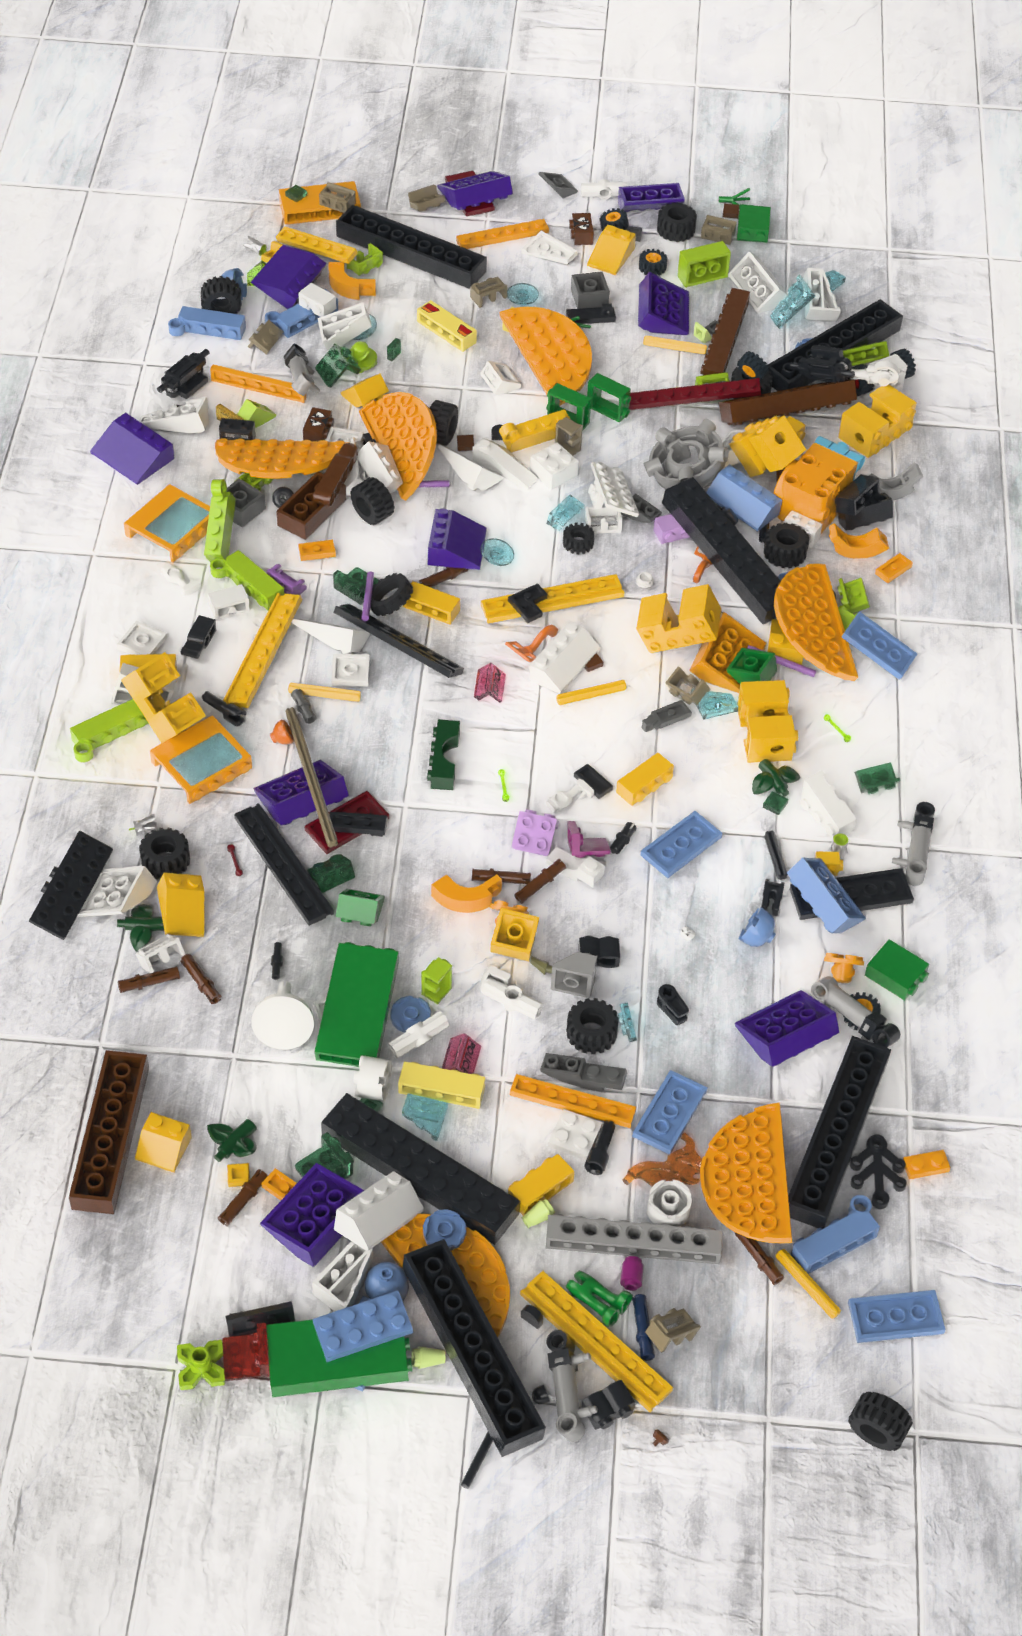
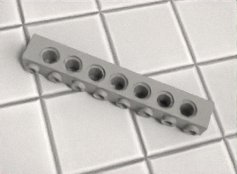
M562 1214L548 1215L545 1248L719 1264L722 1248V1231L714 1228L698 1229L692 1226L676 1227L670 1224L655 1225L649 1222L633 1223L627 1220L611 1221L605 1218L589 1219L583 1216L567 1217ZM571 1230L572 1233H566L565 1231ZM592 1232L594 1233V1235H588L586 1233ZM614 1234L616 1235V1237H610L608 1235ZM630 1236H635L638 1239H631ZM652 1238H657L660 1241H653ZM673 1240H679L682 1243H675ZM695 1242H701L703 1245H697Z

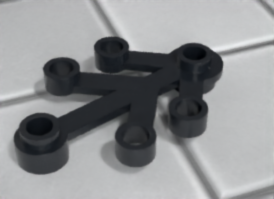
M875 1134L868 1138L866 1142L867 1148L858 1156L851 1158L850 1168L854 1171H859L862 1168L863 1162L873 1155V1162L858 1175H854L850 1184L854 1189H861L864 1181L874 1173L875 1192L872 1195L871 1203L876 1209L880 1210L888 1206L890 1199L888 1193L884 1191L883 1175L893 1182V1188L896 1191H904L907 1181L896 1173H902L906 1163L887 1149V1141L882 1135ZM882 1156L892 1163V1170L882 1162ZM858 1180L860 1184H856L854 1181ZM897 1183H902L903 1186H898Z

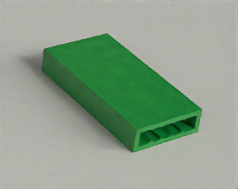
M351 942L338 943L314 1051L316 1061L359 1067L361 1055L379 1058L399 964V951L391 948H375L371 945L360 946Z
M313 1320L266 1325L272 1397L354 1388L360 1385L371 1386L409 1381L408 1372H413L411 1358L406 1357V1351H410L409 1337L404 1338L403 1336L326 1362Z

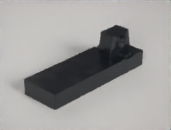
M611 303L602 304L600 308L566 309V317L569 319L577 316L580 317L579 320L574 321L575 323L591 324L616 321L614 307H612Z
M330 812L329 814L335 832L371 834V836L381 837L385 835L388 821L387 815Z
M292 1301L244 1312L230 1313L225 1316L229 1339L267 1331L266 1325L295 1322Z

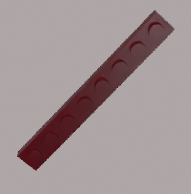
M756 378L630 393L629 409L635 410L761 395L760 380Z

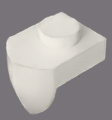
M489 966L482 975L480 988L482 991L488 978H493L510 986L511 974L506 970Z

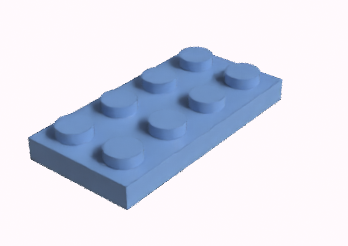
M860 611L841 636L899 680L917 656L916 652Z
M694 811L642 849L640 855L665 877L669 878L721 839L722 832L698 812Z
M670 1070L633 1131L632 1137L670 1155L704 1098L708 1087Z
M935 1290L851 1298L848 1300L857 1343L945 1333V1326Z
M399 1291L312 1319L326 1362L413 1333V1328Z

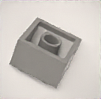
M576 952L553 963L551 990L590 998L595 981L597 956L590 953Z

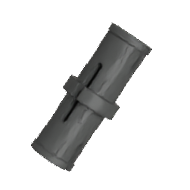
M301 689L293 690L291 697L296 703L297 711L302 714L305 723H313L316 720V716L311 710L310 702L305 699Z

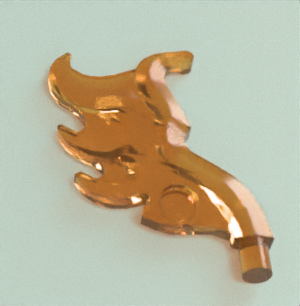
M683 1133L681 1139L686 1142L683 1148L669 1154L665 1162L645 1161L634 1165L627 1171V1175L622 1181L624 1184L629 1185L634 1179L639 1178L652 1187L661 1180H678L688 1185L697 1184L700 1179L693 1176L700 1173L702 1158L696 1152L695 1143L692 1138Z

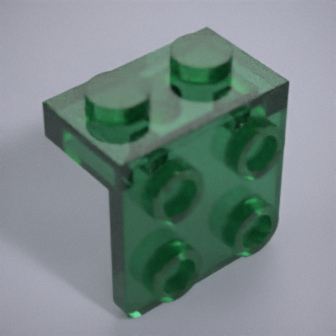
M334 344L315 367L327 387L331 388L346 370L357 375L361 371L358 365L359 362L352 357V352L345 346L341 347Z
M359 567L354 568L347 575L336 570L333 573L334 589L361 605L364 602L367 572ZM374 577L373 585L377 584L379 579Z
M326 1132L321 1136V1148L295 1164V1169L301 1177L318 1163L346 1180L353 1175L354 1160L349 1152H344L339 1140Z

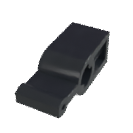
M198 615L188 633L187 641L180 651L181 655L195 659L200 657L202 650L207 648L217 631L216 619Z

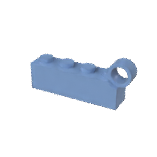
M336 298V309H335L332 313L338 311V299H337V298ZM297 304L282 313L276 311L266 313L265 323L270 320L284 332V336L290 338L316 324L320 316L314 314L312 309L307 310Z
M182 306L178 318L171 319L168 322V328L172 336H181L185 332L241 340L246 329L245 315Z
M864 1195L854 1196L850 1201L849 1213L841 1220L839 1218L835 1219L824 1229L818 1228L807 1238L798 1239L793 1244L791 1256L810 1274L876 1238L880 1226L870 1214L872 1208L870 1199ZM861 1204L866 1208V1210L859 1211L854 1207V1205Z

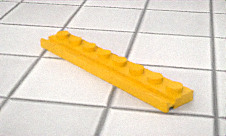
M617 574L543 588L548 594L547 599L536 605L544 613L624 597V590H622ZM511 595L481 600V607L485 618H487V623L521 617L508 602V597Z
M277 593L223 699L224 702L227 704L234 703L241 708H249L302 602L301 595H280V593Z
M544 1271L540 1272L527 1284L526 1288L520 1291V1295L527 1302L536 1307L558 1330L564 1331L581 1351L590 1353L591 1360L613 1380H622L630 1395L650 1413L655 1406H658L673 1391V1387Z

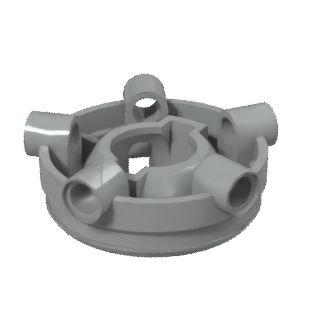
M704 419L699 426L684 427L672 432L665 427L660 428L655 435L658 442L650 453L649 461L644 462L648 476H654L658 484L664 489L692 477L703 489L711 485L717 474L724 469L729 455L728 448L724 447L720 436L715 432V424L709 419ZM689 446H695L700 461L694 465L690 462L680 464L681 461L691 458ZM664 460L667 477L665 476L664 470L662 468V463L664 462Z

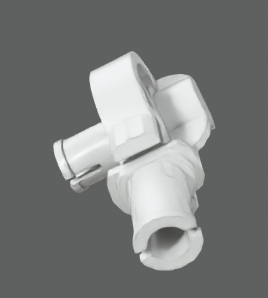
M886 359L874 365H868L866 369H851V371L855 372V376L851 380H866L868 384H874L877 387H884L888 384L894 386L899 378L898 367Z

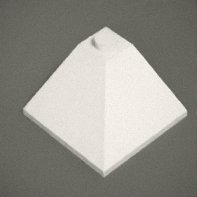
M145 866L103 869L77 917L124 914L148 898L157 881Z

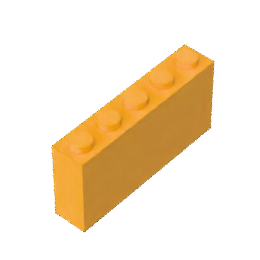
M355 181L333 183L354 190L355 206L361 208ZM327 184L279 189V202L285 225L339 219L344 213L319 204V193Z

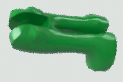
M580 1270L574 1274L577 1282L569 1280L566 1285L567 1290L572 1296L590 1306L602 1317V1322L607 1327L613 1326L618 1321L619 1315L624 1314L633 1298V1294L628 1291H623L619 1295L609 1291L595 1278ZM592 1294H595V1295L599 1296V1297H600L601 1299H603L606 1303H608V1304L610 1305V1307H609L608 1305H606L605 1303L601 1302L600 1300H598V1299H597L595 1296H593Z

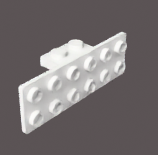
M592 462L591 467L596 479L590 485L588 493L594 508L601 510L603 503H605L606 508L638 517L639 512L623 471L618 467H608L602 462Z

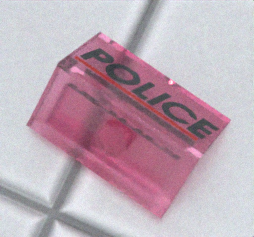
M492 663L478 669L474 698L479 701L490 695L499 703L502 702L506 674Z
M465 1033L450 1038L442 1069L474 1074L481 1045Z

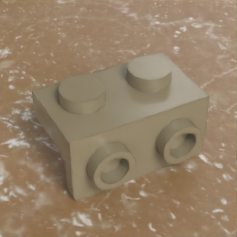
M434 184L408 193L410 207L419 212L426 211L431 206L438 207L441 205L440 203L446 202L445 196L438 194L437 187Z
M268 320L265 325L261 323L256 329L258 333L254 332L249 338L250 344L247 347L251 348L254 344L267 354L284 332Z

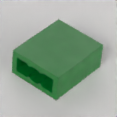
M740 204L737 240L767 243L771 207Z
M888 939L867 964L864 976L905 1001L909 995L913 996L916 993L919 983H924L928 978L929 963Z

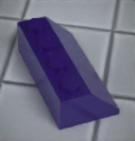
M679 183L619 187L618 191L619 208L626 212L631 210L644 211L646 209L658 210L662 206H666V204H683L685 202Z

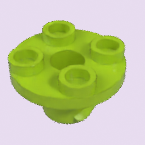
M356 342L345 354L346 365L357 373H363L365 370H369L377 365V354L368 347L366 342Z

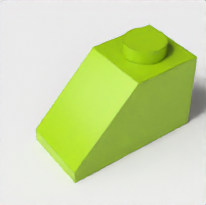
M246 399L236 416L241 420L255 421V428L275 418L276 414L267 406Z

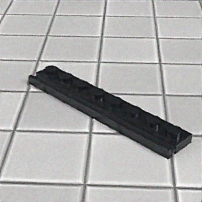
M351 604L340 605V607L335 606L333 613L444 676L450 678L462 675L463 667L369 615L368 621H363L362 610Z
M257 803L253 808L248 807L235 813V820L308 926L325 919L330 914L331 916L334 915V909L261 805Z

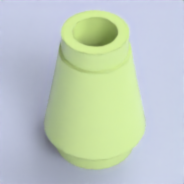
M547 1199L539 1200L521 1218L527 1228H530L548 1220V1215L555 1214V1211Z
M418 1346L412 1349V1366L422 1369L444 1364L445 1350Z

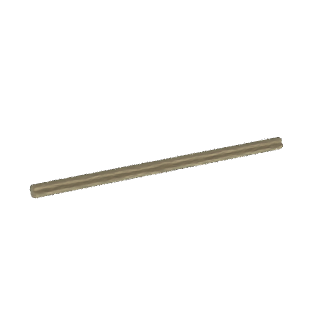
M293 707L287 708L285 710L327 846L330 848L336 847L338 844L337 837L296 710Z

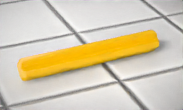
M647 335L643 340V344L647 346L697 354H706L707 345Z
M619 680L556 695V701L558 705L624 691L626 690L625 680Z
M292 682L288 687L289 693L295 689H301L302 693L307 696L359 702L361 698V692L357 690Z
M785 1249L779 1250L775 1258L830 1318L837 1317L841 1309Z

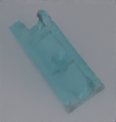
M570 494L549 513L546 524L560 531L562 530L560 526L564 527L571 518L581 512L580 510L585 505Z

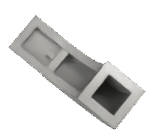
M914 462L894 478H879L880 493L885 492L892 498V501L912 493L915 490L913 485L924 477L919 465Z

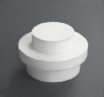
M642 572L636 578V584L641 588H649L654 583L652 575L648 572Z

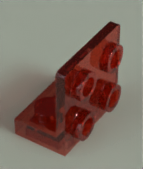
M266 1323L257 1324V1333H253V1335L224 1337L222 1339L225 1381L270 1377Z

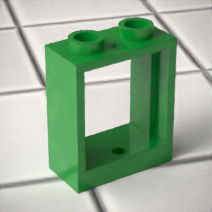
M596 373L588 381L587 396L591 398L592 410L619 423L630 413V388L599 373ZM602 390L619 398V406L602 398Z
M558 383L549 389L547 393V415L564 410V408L559 407L560 400L577 407L576 414L568 410L566 412L572 421L583 425V431L590 423L591 398Z

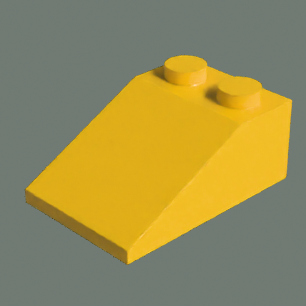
M607 225L596 243L587 266L616 275L635 249L636 234Z
M772 619L767 652L775 653L779 657L802 665L803 656L786 638L779 626L778 620Z
M163 873L157 885V892L165 935L203 937L204 886L202 876Z

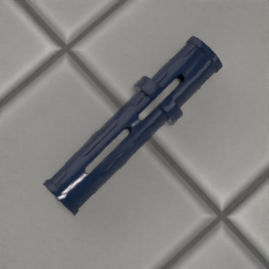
M637 1294L632 1298L637 1326L636 1341L640 1346L641 1359L643 1361H650L655 1358L653 1342L645 1333L650 1325L646 1295Z

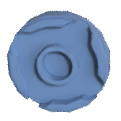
M413 996L398 999L394 1002L390 1013L393 1026L404 1033L416 1023L423 1022L431 1017V1009L428 1003L422 998L418 997L417 999L413 998Z
M448 1209L437 1210L425 1219L423 1237L428 1245L445 1239L449 1249L452 1251L464 1242L466 1223L455 1211Z

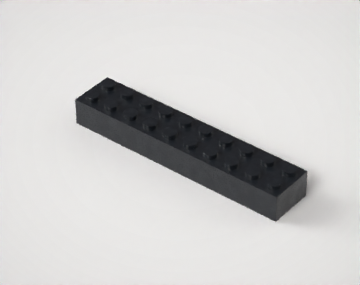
M352 205L336 221L337 237L367 249L368 244L371 243L387 257L470 289V286L478 282L486 273V256L358 206Z
M879 299L768 364V369L773 376L772 387L776 391L808 386L816 381L808 379L807 376H801L798 370L790 369L791 362L798 363L801 358H807L812 354L811 347L813 345L847 350L882 342L900 331L903 315Z
M692 477L665 489L662 504L758 620L764 625L772 619H776L774 596L780 579L700 484Z
M852 1035L788 1195L790 1218L815 1228H825L887 1067L892 1049Z
M348 1093L341 1098L321 1122L323 1137L383 1175L387 1176L394 1171L409 1180L418 1197L439 1210L448 1209L455 1211L465 1221L466 1227L473 1231L476 1230L494 1245L520 1214V1200Z
M445 1239L405 1254L402 1268L501 1457L543 1440L546 1426Z

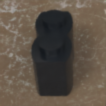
M585 936L579 938L578 952L597 956L596 967H619L620 945L618 938L612 936L603 938Z
M619 1380L583 1399L581 1407L597 1406L598 1412L587 1417L595 1430L599 1428L606 1429L614 1423L613 1420L620 1417L622 1419L629 1417L635 1409V1401L623 1381Z

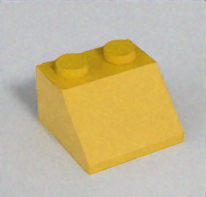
M381 373L364 379L340 393L357 408L360 406L364 407L374 399L376 401L382 399L383 395L389 392Z
M501 908L492 937L490 952L529 962L540 917Z
M151 1112L141 1130L135 1160L175 1172L192 1139L190 1125Z

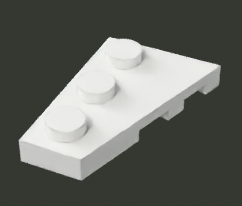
M540 231L521 249L522 254L568 264L577 256V250L543 231Z

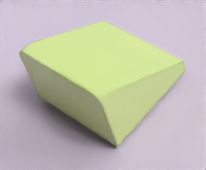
M695 322L694 336L703 343L710 341L712 336L708 330L698 322Z

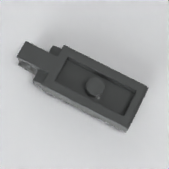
M679 700L651 711V714L647 716L648 718L642 720L641 728L644 732L651 731L654 728L658 730L691 717L692 712L683 700Z

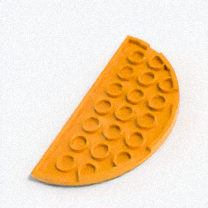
M517 307L499 312L500 318L546 395L549 389L553 388L557 383L576 392L583 388L591 372L592 351L585 333L575 322L558 312L539 307ZM560 400L559 406L563 405L566 402Z
M396 392L383 395V398L378 401H371L359 410V413L372 439H375L376 443L389 447L403 481L397 488L400 497L406 501L414 494L431 465L436 448L437 429L435 418L430 408L422 400L408 393Z
M221 438L216 440L215 451L218 461L238 474L243 472L250 473V477L280 479L291 478L292 474L297 473L308 475L328 468L335 454L339 452L344 444L350 442L341 440L336 442H328L326 440L318 442L310 440L294 441L290 439L285 441H277L276 439L268 441L260 439L228 440Z
M807 564L806 567L792 569L780 581L774 596L775 614L784 635L807 661H810L831 675L844 680L855 681L858 678L849 643L841 637L845 630L826 565Z
M779 1102L754 1108V1112L743 1117L739 1115L716 1133L708 1144L709 1148L701 1161L700 1182L704 1199L709 1209L722 1224L732 1231L757 1241L792 1243L781 1107Z
M417 1214L410 1222L381 1241L397 1265L403 1267L405 1254L428 1245L423 1237V1224L425 1219L432 1214ZM466 1227L464 1242L451 1252L496 1336L499 1337L506 1323L510 1303V1285L506 1269L501 1257L490 1242L476 1230L473 1231Z

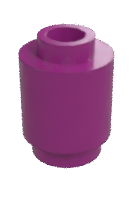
M628 1256L622 1263L620 1284L628 1291H635L642 1286L644 1265L639 1257Z

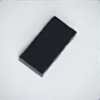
M588 763L574 772V778L584 780L594 790V795L598 799L613 790V785Z

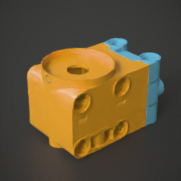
M818 436L799 460L794 459L785 467L776 484L774 495L782 499L778 518L781 521H785V518L793 510L821 523L822 534L838 515L835 505L836 496L855 480L857 471L862 468L865 462V456L850 450L849 446L844 442L834 443Z

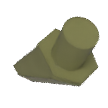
M531 956L530 963L544 975L546 973L552 974V966L549 965V962Z

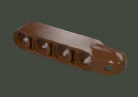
M346 443L335 454L314 492V503L330 507L333 505L358 458V449L355 444Z

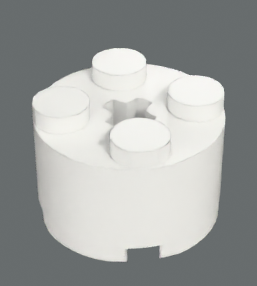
M361 1055L359 1061L360 1070H356L354 1074V1083H357L355 1097L385 1101L390 1088V1083H388L389 1076H392L391 1060Z
M661 1180L654 1184L650 1190L647 1205V1215L651 1222L655 1225L670 1224L682 1227L689 1219L692 1205L689 1188L678 1180Z

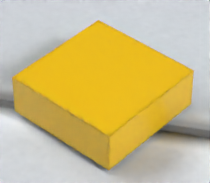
M249 1163L227 1165L228 1187L242 1186L250 1180Z

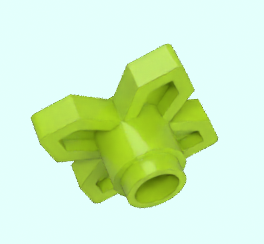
M222 1340L208 1341L204 1347H194L191 1343L177 1345L178 1361L187 1366L178 1374L180 1390L194 1389L201 1378L212 1387L225 1385L224 1368L215 1364L223 1357Z

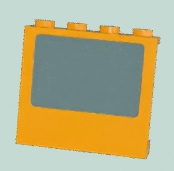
M169 484L124 522L125 535L132 538L138 533L170 551L171 562L174 563L207 534L210 506Z
M213 715L150 750L152 764L155 767L161 764L186 791L189 804L200 800L206 794L217 790L220 786L231 782L234 778L252 769L251 755Z

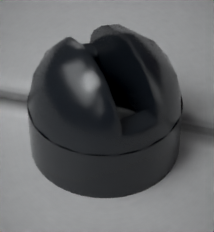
M544 1384L536 1387L532 1392L533 1401L539 1405L550 1402Z

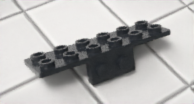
M78 831L59 867L54 866L49 875L52 878L50 883L46 881L42 887L41 892L44 894L31 915L29 922L64 940L108 861L113 848L82 831Z

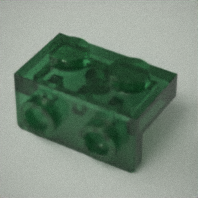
M891 762L854 772L861 794L866 792L868 795L879 792L878 789L882 788L891 790L896 788V784L901 781L900 777L896 778Z
M342 854L333 855L329 860L316 863L312 868L307 869L308 874L317 882L322 893L355 878L351 860Z

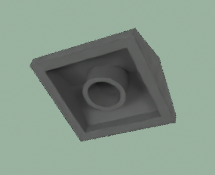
M538 173L562 198L578 192L562 174Z

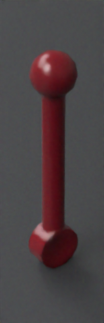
M230 844L227 846V851L231 853L236 868L235 874L236 876H242L243 871L239 868L234 853L235 846Z

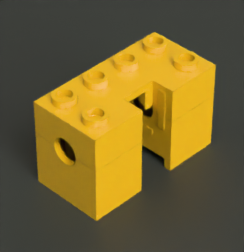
M889 384L879 387L870 394V397L873 399L871 409L858 402L842 413L838 438L867 458L877 454L883 447H887L893 440L898 439L913 426L917 402Z
M777 415L771 419L767 418L762 422L760 420L755 424L750 423L744 428L745 431L743 433L739 432L733 436V441L729 443V446L750 477L762 475L766 469L769 472L782 470L806 451V448L786 417H777Z
M709 584L683 589L679 615L675 614L670 605L667 593L641 599L636 630L650 653L717 640L722 608Z
M166 652L121 680L161 743L176 736L206 716L191 692L173 703L169 700L165 702L160 695L163 693V687L180 677Z
M785 680L740 683L737 710L740 726L747 727L748 730L747 738L743 741L747 763L761 762L764 759H769L770 762L792 761L793 753H796L795 741H798V730H795L792 715L788 713L790 691L789 687L786 688Z

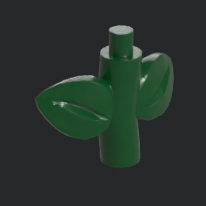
M764 759L758 765L762 773L754 778L752 792L754 795H758L774 787L778 794H782L785 797L789 794L787 783L797 782L801 777L796 770L789 766H781L777 769L769 759Z
M145 904L134 907L131 910V917L125 916V919H117V927H125V930L131 931L130 941L136 952L150 942L152 931H164L162 917H152V907Z
M246 1119L235 1129L226 1124L207 1125L211 1139L220 1145L217 1148L218 1153L214 1156L216 1161L221 1162L224 1158L228 1159L233 1153L237 1157H244L256 1151L255 1141L248 1138L257 1130L256 1125L251 1120Z

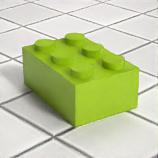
M723 241L682 250L679 255L677 276L685 288L727 278L731 252Z

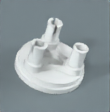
M284 981L280 982L277 993L260 1001L252 1015V1028L257 1038L267 1046L275 1049H292L302 1045L309 1039L314 1028L312 1010L304 1000L290 993L292 986L288 981H286L285 986Z

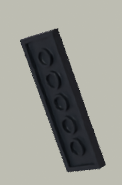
M903 868L836 878L860 911L911 904L914 900ZM790 884L789 890L799 919L818 918L812 911L813 907L810 903L802 898L798 887Z

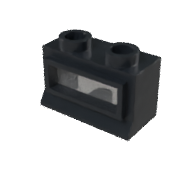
M221 418L219 437L220 439L226 438L228 440H253L256 437L255 421Z

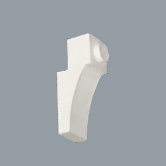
M556 847L545 859V864L549 866L557 861V859H561L566 865V869L560 873L575 882L580 879L591 887H594L604 876L605 865L590 856L588 858H578Z

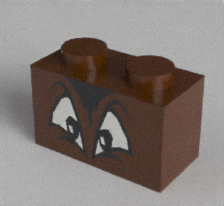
M572 213V220H569V229H571L570 236L574 240V245H593L594 231L591 213Z
M312 407L303 427V440L317 442L325 440L330 428L334 425L332 411Z

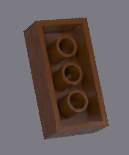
M319 471L316 472L276 511L277 526L306 540L346 500V485H343L331 507L314 503V492L324 475Z

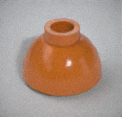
M281 719L274 726L270 737L274 743L292 744L294 739L290 726L285 720Z

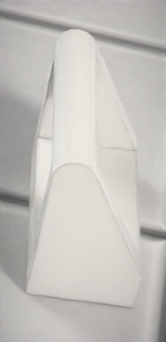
M487 361L480 373L494 394L501 395L521 388V384L506 364ZM501 372H504L509 380H506Z

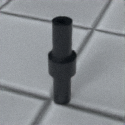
M280 942L274 943V953L271 956L272 979L274 980L280 978V967L283 965V956L281 955L282 943Z

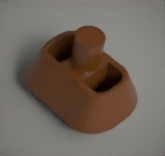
M659 1429L654 1431L653 1437L656 1440L652 1444L655 1447L659 1443L663 1446L669 1443V1439Z

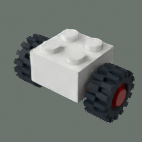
M905 348L890 353L889 357L869 363V365H874L885 359L894 363L899 369L898 382L892 387L898 391H902L904 380L912 377L916 371L914 368L916 364L913 362L915 359H912V353L909 354L910 351ZM859 364L851 367V369L868 368V366H864V364ZM855 380L857 396L866 393L871 394L879 388L874 384H868L866 380Z

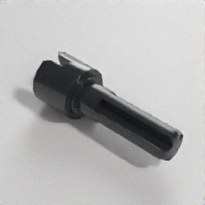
M205 691L202 694L201 698L203 701L221 712L226 721L234 726L243 724L245 720L240 715H247L244 709L234 703L227 704L209 691Z
M613 1121L604 1122L595 1148L591 1149L588 1153L584 1167L587 1172L593 1175H601L606 1169L609 1160L607 1150L616 1127Z

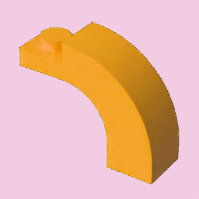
M344 262L328 263L329 284L336 293L356 300H360V296H376L375 279L352 278L345 273Z
M835 523L829 526V537L834 543L835 551L844 557L853 559L869 558L889 549L886 535L877 527L866 534L852 536L846 534Z
M448 875L431 884V896L439 904L450 910L463 913L477 912L490 907L492 897H496L502 891V878L498 875L477 887L471 888L456 884Z

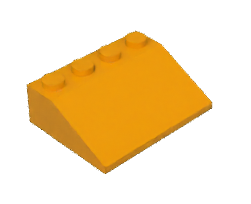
M723 612L720 616L717 640L702 643L689 671L707 683L739 693L740 684L727 673L726 669L741 648H747L750 645L763 650L766 642Z

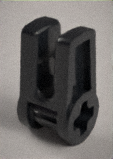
M766 879L761 907L767 911L769 899H773L772 915L778 916L785 882L775 883L770 882V879Z
M670 984L662 985L658 990V1007L675 1025L684 1023L688 1019L686 1014H688L689 1008L674 986Z

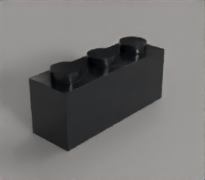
M860 474L836 496V512L853 516L858 514L880 493L879 478Z
M885 492L880 493L855 516L838 513L839 524L845 530H854L860 526H869L871 523L886 521L893 518V501Z

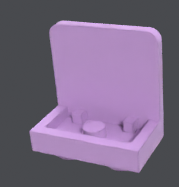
M532 810L519 811L512 848L548 856L559 821L551 814L544 813V816H541Z

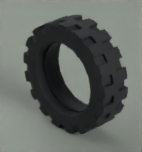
M393 573L391 576L387 575L384 579H380L377 584L373 585L370 609L376 616L390 615L393 611H398L410 599V594L413 593V586L405 575ZM397 589L389 598L382 600L387 593Z

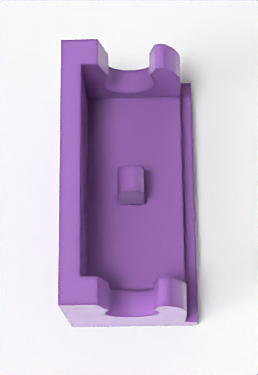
M276 564L267 570V574L284 588V594L300 595L307 589V586L303 584L305 582L303 579L296 581L280 569V564Z

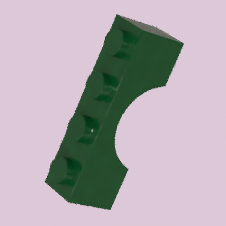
M438 719L437 727H433V738H435V741L431 742V752H434V754L430 755L429 766L432 767V770H428L427 781H431V789H454L455 764L448 761L443 755L450 749L459 746L460 721Z

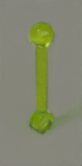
M829 714L824 715V720L828 721L844 737L843 740L847 743L850 742L851 736L846 735L831 720Z
M499 769L498 774L501 777L503 789L502 801L508 802L510 796L506 791L505 770Z

